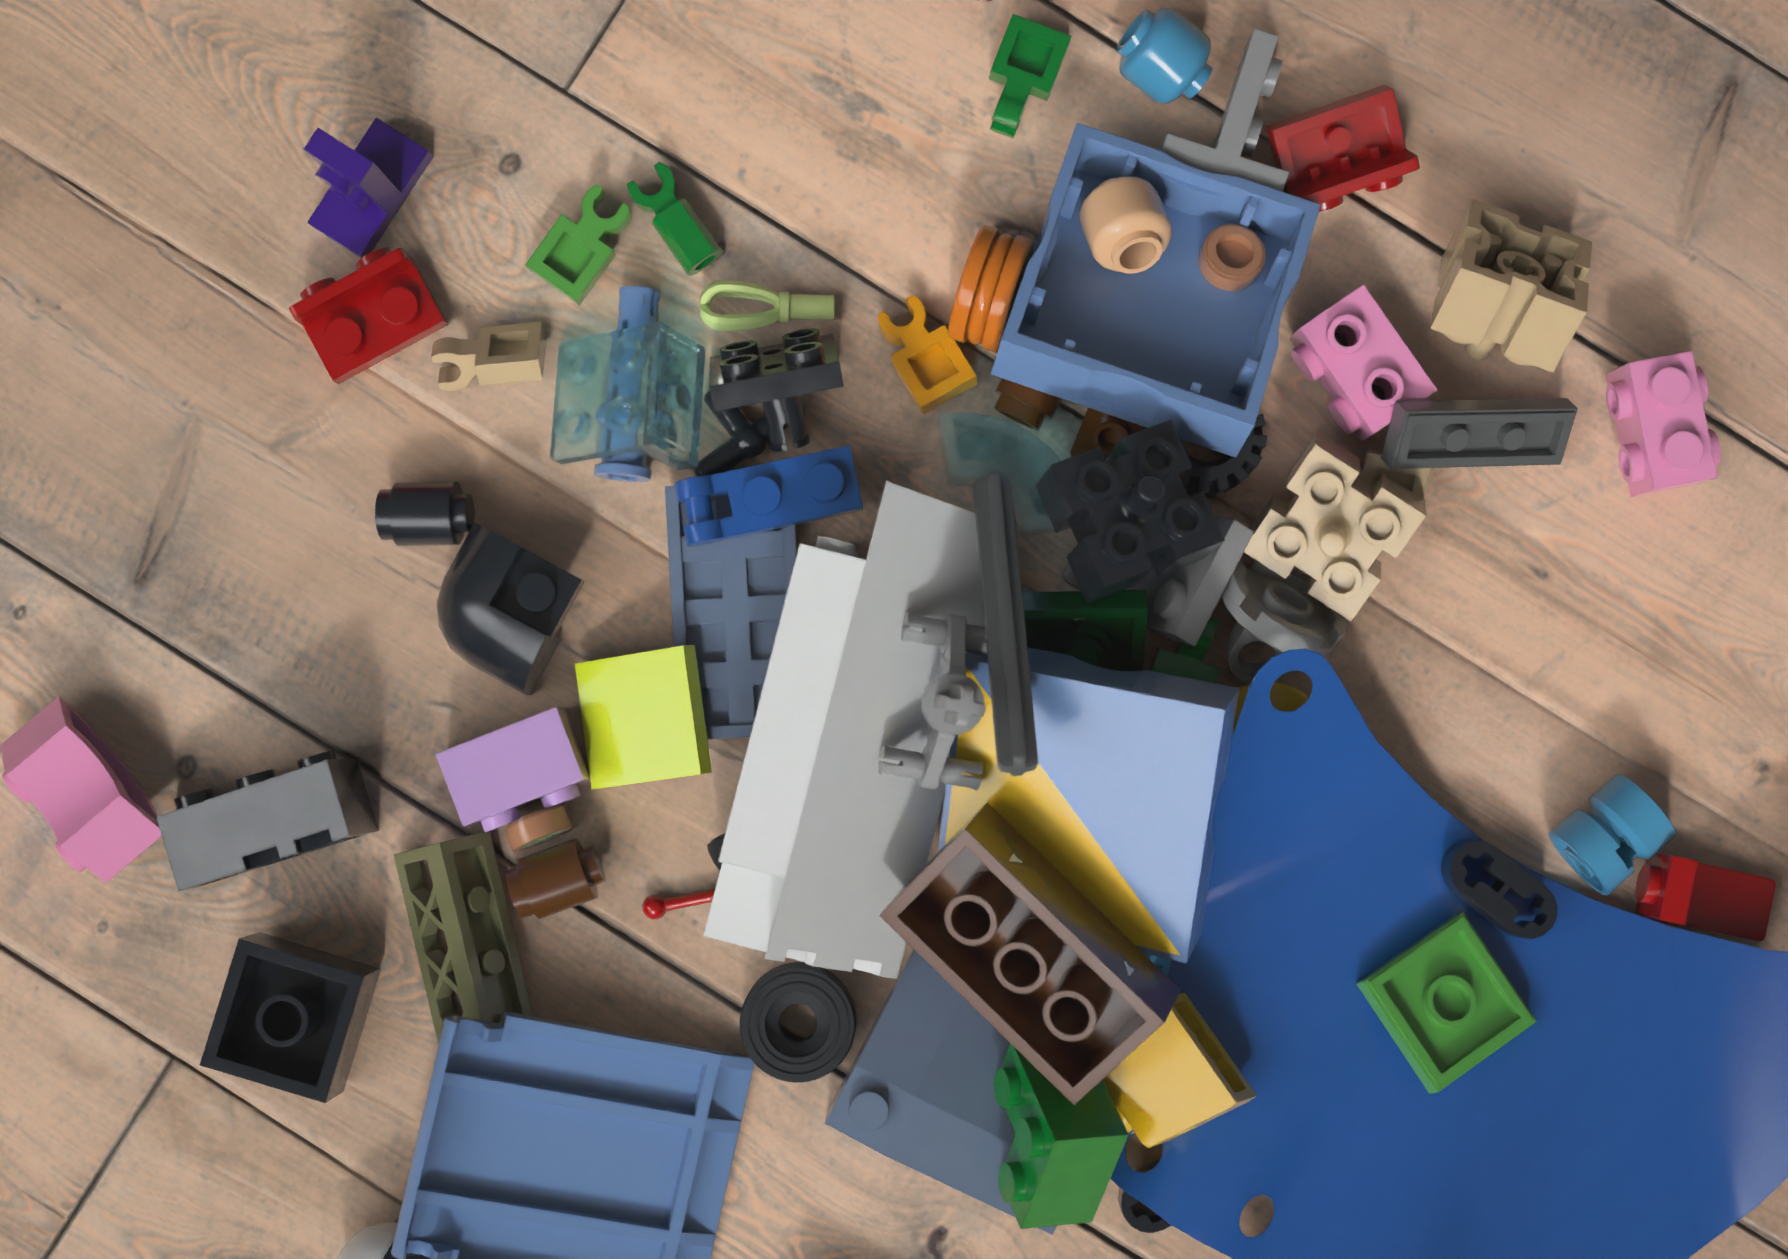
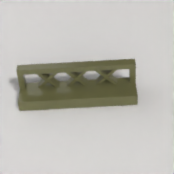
M490 831L393 854L438 1045L445 1017L459 1016L454 1011L451 998L453 990L460 997L463 1009L461 1017L501 1024L504 1011L534 1016ZM426 859L433 883L431 893L425 887L419 861ZM438 927L445 933L448 946L446 955L439 947L436 935Z

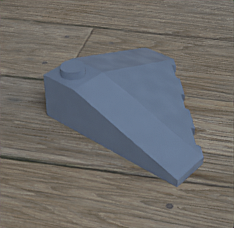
M913 949L829 1106L825 1124L884 1156L1015 1217L1010 1203H1006L1003 1200L998 1185L999 1168L1007 1159L1015 1138V1131L1005 1108L1000 1107L996 1101L993 1085L995 1072L998 1068H1001L1010 1042ZM1057 1226L1038 1228L1053 1235Z

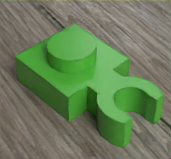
M597 184L591 187L582 199L581 210L583 216L578 223H574L561 214L525 264L529 271L579 306L616 256L614 250L603 243L607 236L616 235L625 230L632 218L630 207L624 203L618 208L617 213L613 217H599L596 210L606 193Z

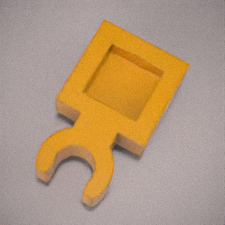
M911 295L906 298L907 308L913 316V320L908 325H894L885 311L878 314V322L884 339L892 345L902 347V349L890 355L891 365L921 414L924 415L976 386L977 375L955 340L949 338L948 329L945 325L930 333L927 332L924 305L916 296Z

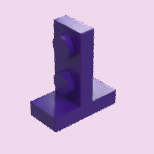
M375 118L355 150L322 129L317 128L303 150L320 165L314 175L329 185L330 188L307 223L356 256L364 257L372 252L433 159L432 154L378 118Z

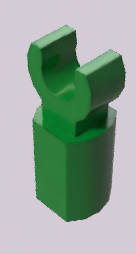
M659 161L654 165V168L659 178L663 181L661 190L655 195L643 194L638 185L632 180L627 183L628 192L638 208L656 215L652 220V225L687 275H695L716 261L722 255L723 249L686 198L677 199L675 178L670 169Z

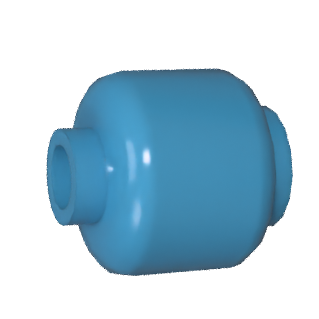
M1161 8L1154 13L1147 9L1142 11L1129 25L1116 47V52L1122 55L1119 65L1121 75L1154 101L1161 104H1168L1182 94L1191 99L1205 85L1213 70L1206 63L1211 50L1210 38L1172 8Z

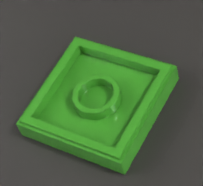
M1464 912L1452 916L1356 983L1429 1094L1438 1093L1537 1022Z

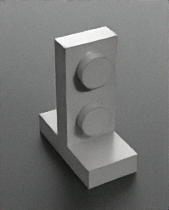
M1254 28L1245 46L1213 148L1167 133L1160 151L1196 169L1222 175H1234L1283 192L1289 172L1240 157L1241 154L1252 156L1264 120L1253 117L1260 94L1271 97L1281 70L1283 60L1272 57L1279 36Z

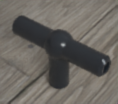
M709 390L705 394L704 402L732 438L693 465V471L696 476L727 472L745 458H754L760 455L765 449L766 444L770 441L765 415L752 423L740 407L715 412ZM802 405L803 414H804V416H805L806 410H805L804 406ZM788 424L783 425L784 431L789 428Z

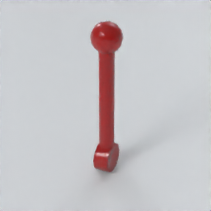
M715 889L665 899L659 895H650L643 901L642 910L647 918L657 920L662 918L666 911L712 902Z

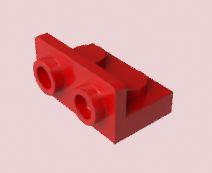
M384 247L368 253L356 263L358 270L338 281H335L334 278H325L309 285L300 293L302 300L289 307L294 320L303 325L332 381L337 384L348 380L449 325L415 261L402 248L391 251L389 247Z

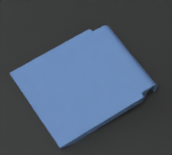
M507 1011L503 1013L501 1024L460 1016H446L391 1254L398 1259H406L407 1253L420 1254L429 1259H711L754 1062L746 1055Z

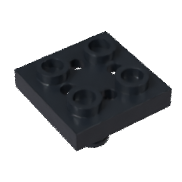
M810 328L783 335V343L758 348L757 341L748 340L721 347V355L710 357L709 387L714 411L762 403L771 451H788L784 424L789 425L793 448L798 449L810 443V436L806 429L800 395L844 387L833 333L821 336L819 329Z

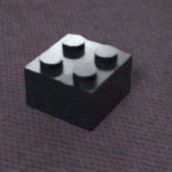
M261 932L239 938L200 1066L327 1103L344 1092L381 968Z

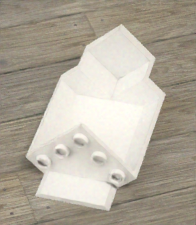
M886 481L866 560L859 558L856 545L833 538L818 536L815 547L801 543L799 545L718 860L722 865L703 936L766 952L764 959L784 962L785 957L805 962L814 967L852 972V969H856L880 977L898 979L907 942L879 915L900 890L927 864L946 784L939 782L935 790L918 787V778L878 773L879 761L900 763L898 760L880 757L883 745L922 753L926 746L929 724L926 722L921 711V697L925 687L934 678L938 677L942 655L940 653V646L901 641L902 629L920 632L923 630L920 627L903 625V620L908 612L912 615L944 621L948 613L966 617V625L985 627L975 513Z

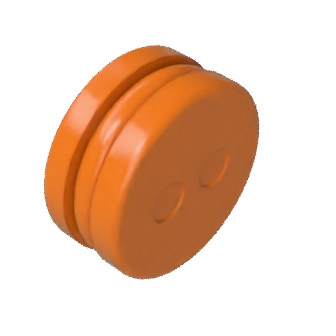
M983 225L979 229L968 254L954 299L948 327L950 339L965 343L968 339L974 345L982 344V349L994 353L998 352L1028 261L1033 253L1034 243L1032 239L1021 235H1016L1014 239L1012 235L1008 233L1000 234V229L988 225Z

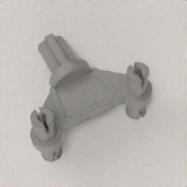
M908 612L905 614L903 625L920 627L923 630L920 632L902 629L901 641L940 646V653L942 655L938 677L934 678L925 687L921 697V711L926 722L929 724L926 746L922 753L883 745L880 757L898 760L900 763L879 761V774L918 778V787L934 790L937 789L939 782L973 788L974 790L979 789L980 778L962 775L961 773L964 771L982 774L983 763L981 761L975 762L947 756L955 735H961L972 730L985 713L982 691L970 677L966 676L965 651L987 655V644L984 642L986 639L985 627L966 625L965 616L950 613L947 614L945 621L912 615Z

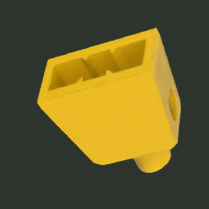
M1185 992L1179 993L1165 1023L1103 1078L1127 1132L1130 1133L1133 1130L1141 1143L1147 1148L1184 1134L1251 1101L1257 1096Z

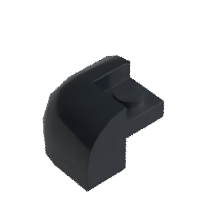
M474 522L443 579L437 598L438 625L450 649L468 664L525 695H532L561 642V639L555 637L585 581Z

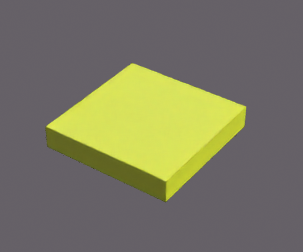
M683 645L575 663L591 790L712 773L695 645Z

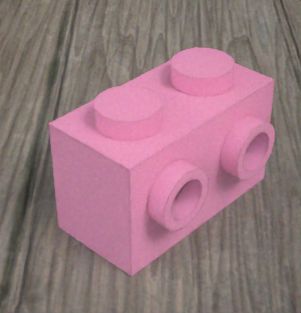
M1364 284L1301 326L1289 338L1296 347L1291 351V355L1301 373L1310 382L1319 380L1332 399L1327 406L1335 422L1346 434L1350 435L1355 432L1361 442L1390 423L1396 401H1420L1437 391V388ZM1335 337L1342 342L1343 346L1336 341ZM1372 389L1377 392L1379 398L1373 394Z
M1692 351L1630 362L1606 374L1608 383L1606 387V401L1610 415L1616 423L1620 443L1618 453L1619 466L1624 480L1628 483L1630 497L1689 487L1718 478L1716 466L1719 465L1721 460L1720 444L1714 430L1708 429L1703 406L1708 398L1707 380L1702 368L1695 366Z

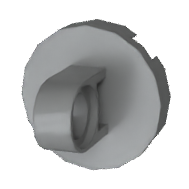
M1241 560L1238 562L1221 595L1226 608L1237 620L1227 641L1229 668L1236 678L1244 683L1251 684L1261 667L1271 658L1285 651L1308 649L1320 653L1325 658L1335 651L1344 637L1348 624L1346 618L1331 608L1327 609L1320 601L1308 594V577L1292 569L1288 577L1284 579L1257 560H1255L1251 568H1246ZM1253 641L1265 642L1274 649L1273 655L1262 663L1245 661L1240 657L1239 651L1244 645Z

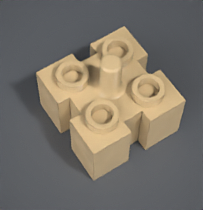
M1471 199L1441 259L1437 283L1440 290L1434 301L1430 329L1443 333L1452 341L1466 344L1465 352L1475 360L1487 359L1495 343L1501 344L1502 353L1510 361L1523 366L1533 365L1553 373L1587 313L1589 283L1584 282V279L1590 270L1592 241L1547 225H1543L1539 232L1520 225L1519 215Z
M1317 431L1288 473L1286 488L1294 492L1287 502L1275 493L1250 528L1254 533L1244 553L1284 579L1288 577L1294 566L1309 575L1308 594L1349 621H1352L1381 581V562L1376 559L1383 550L1394 558L1398 557L1427 516L1426 504L1424 499L1384 473L1380 474L1373 485L1358 476L1360 473V458Z

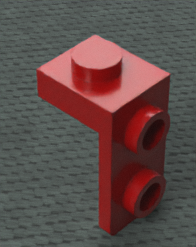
M1656 853L1652 858L1646 860L1639 872L1635 891L1637 899L1635 914L1750 940L1763 941L1766 937L1776 883L1771 878L1703 864L1696 860Z

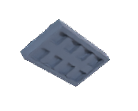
M665 486L674 647L695 645L707 739L750 737L797 556L796 525L688 547L683 529L684 526L689 525L685 503H678L674 486ZM728 494L710 498L714 519L733 516Z

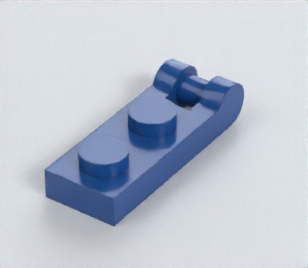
M850 445L718 474L691 477L674 483L678 503H685L689 525L684 526L683 529L688 547L710 544L864 510ZM728 494L733 516L714 519L710 498Z

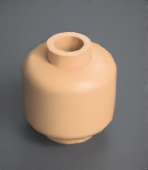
M1118 177L1102 182L1085 198L1079 212L1081 228L1092 256L1103 268L1115 272L1135 274L1152 267L1167 249L1172 237L1171 223L1158 192L1149 181L1138 177Z

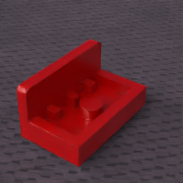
M1382 85L1266 125L1275 166L1278 169L1289 172L1283 192L1320 204L1319 212L1339 206L1344 201V195L1364 188L1369 192L1393 188L1403 182L1402 175L1420 169L1418 155L1406 149L1393 88L1387 85Z

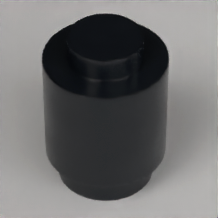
M457 481L395 483L392 489H381L377 494L375 503V521L379 537L382 540H394L397 546L460 545L464 532L470 531L475 520L473 498L471 494H463L462 488Z

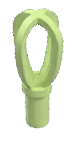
M719 280L706 286L700 296V315L703 322L710 328L718 331L755 329L770 325L778 320L779 323H788L789 320H834V295L778 293L771 288L755 283ZM719 297L745 298L772 304L774 308L757 313L724 315L713 312L710 308V303L713 299Z

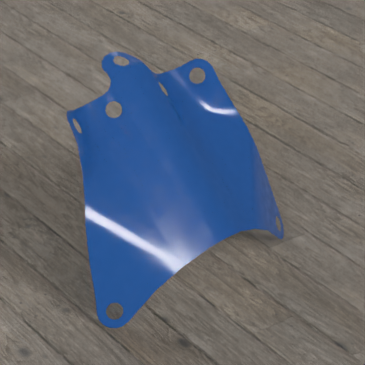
M1295 649L1285 651L1271 658L1258 670L1248 689L1232 735L1226 778L1221 785L1215 803L1212 825L1215 849L1202 933L1187 963L1171 960L1167 975L1181 989L1180 993H1186L1257 1096L1217 1118L1164 1142L1160 1161L1148 1172H1138L1128 1164L1126 1145L1134 1132L1132 1130L1128 1133V1138L1110 1178L1119 1188L1146 1205L1170 1225L1232 1259H1688L1756 1208L1788 1178L1787 951L1765 950L1665 925L1588 898L1533 871L1512 857L1510 858L1544 884L1554 895L1558 906L1557 919L1552 929L1544 936L1535 939L1513 937L1502 932L1455 895L1444 883L1441 874L1442 859L1446 851L1455 843L1464 840H1484L1432 799L1380 745L1331 664L1320 653L1308 649ZM1299 670L1305 672L1312 682V692L1307 702L1293 711L1283 712L1277 710L1270 700V690L1274 682L1282 674L1289 671ZM1483 856L1479 858H1463L1461 864L1468 871L1463 880L1465 883L1474 880L1484 882L1490 887L1494 884L1495 881L1480 869V865L1484 860ZM1506 892L1503 897L1518 910L1514 921H1534L1536 914L1530 908L1534 897L1520 898ZM1464 912L1537 1022L1438 1093L1429 1094L1356 983L1452 916ZM1266 1195L1272 1200L1274 1205V1215L1271 1223L1260 1235L1255 1237L1245 1236L1239 1226L1243 1208L1253 1197Z

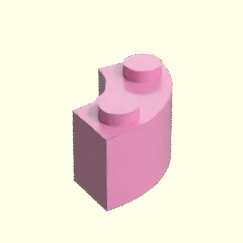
M60 696L0 745L5 770L2 774L4 782L18 798L27 803L32 801L54 831L57 839L55 843L57 851L75 870L82 872L87 868L107 883L162 836L156 818L158 814L138 781L104 739Z

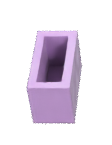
M563 707L549 709L435 754L462 826L481 822L485 833L521 818L517 807L540 798L544 808L581 796L577 784L590 779L589 768L567 711Z

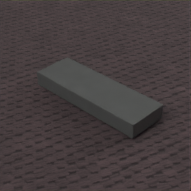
M1567 398L1396 401L1381 459L1390 469L1561 465L1578 408Z

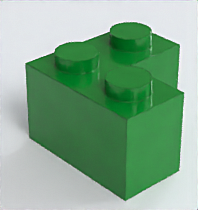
M1010 1043L1001 1068H998L995 1072L993 1084L996 1101L1000 1107L1005 1108L1015 1131V1138L1007 1159L1001 1164L998 1172L1000 1194L1006 1203H1010L1020 1229L1092 1222L1129 1134L1103 1079L1073 1105Z

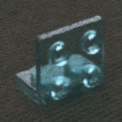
M663 322L561 342L558 349L550 447L551 460L559 464H566L640 451L675 470L698 467L706 348Z

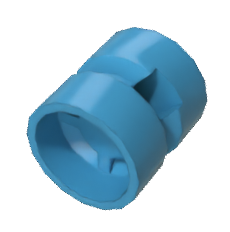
M1621 774L1615 775L1589 797L1591 810L1588 812L1579 809L1574 810L1548 833L1554 847L1570 867L1587 884L1604 896L1609 895L1635 872L1633 865L1635 858L1649 860L1676 837L1673 825L1660 807L1638 785Z

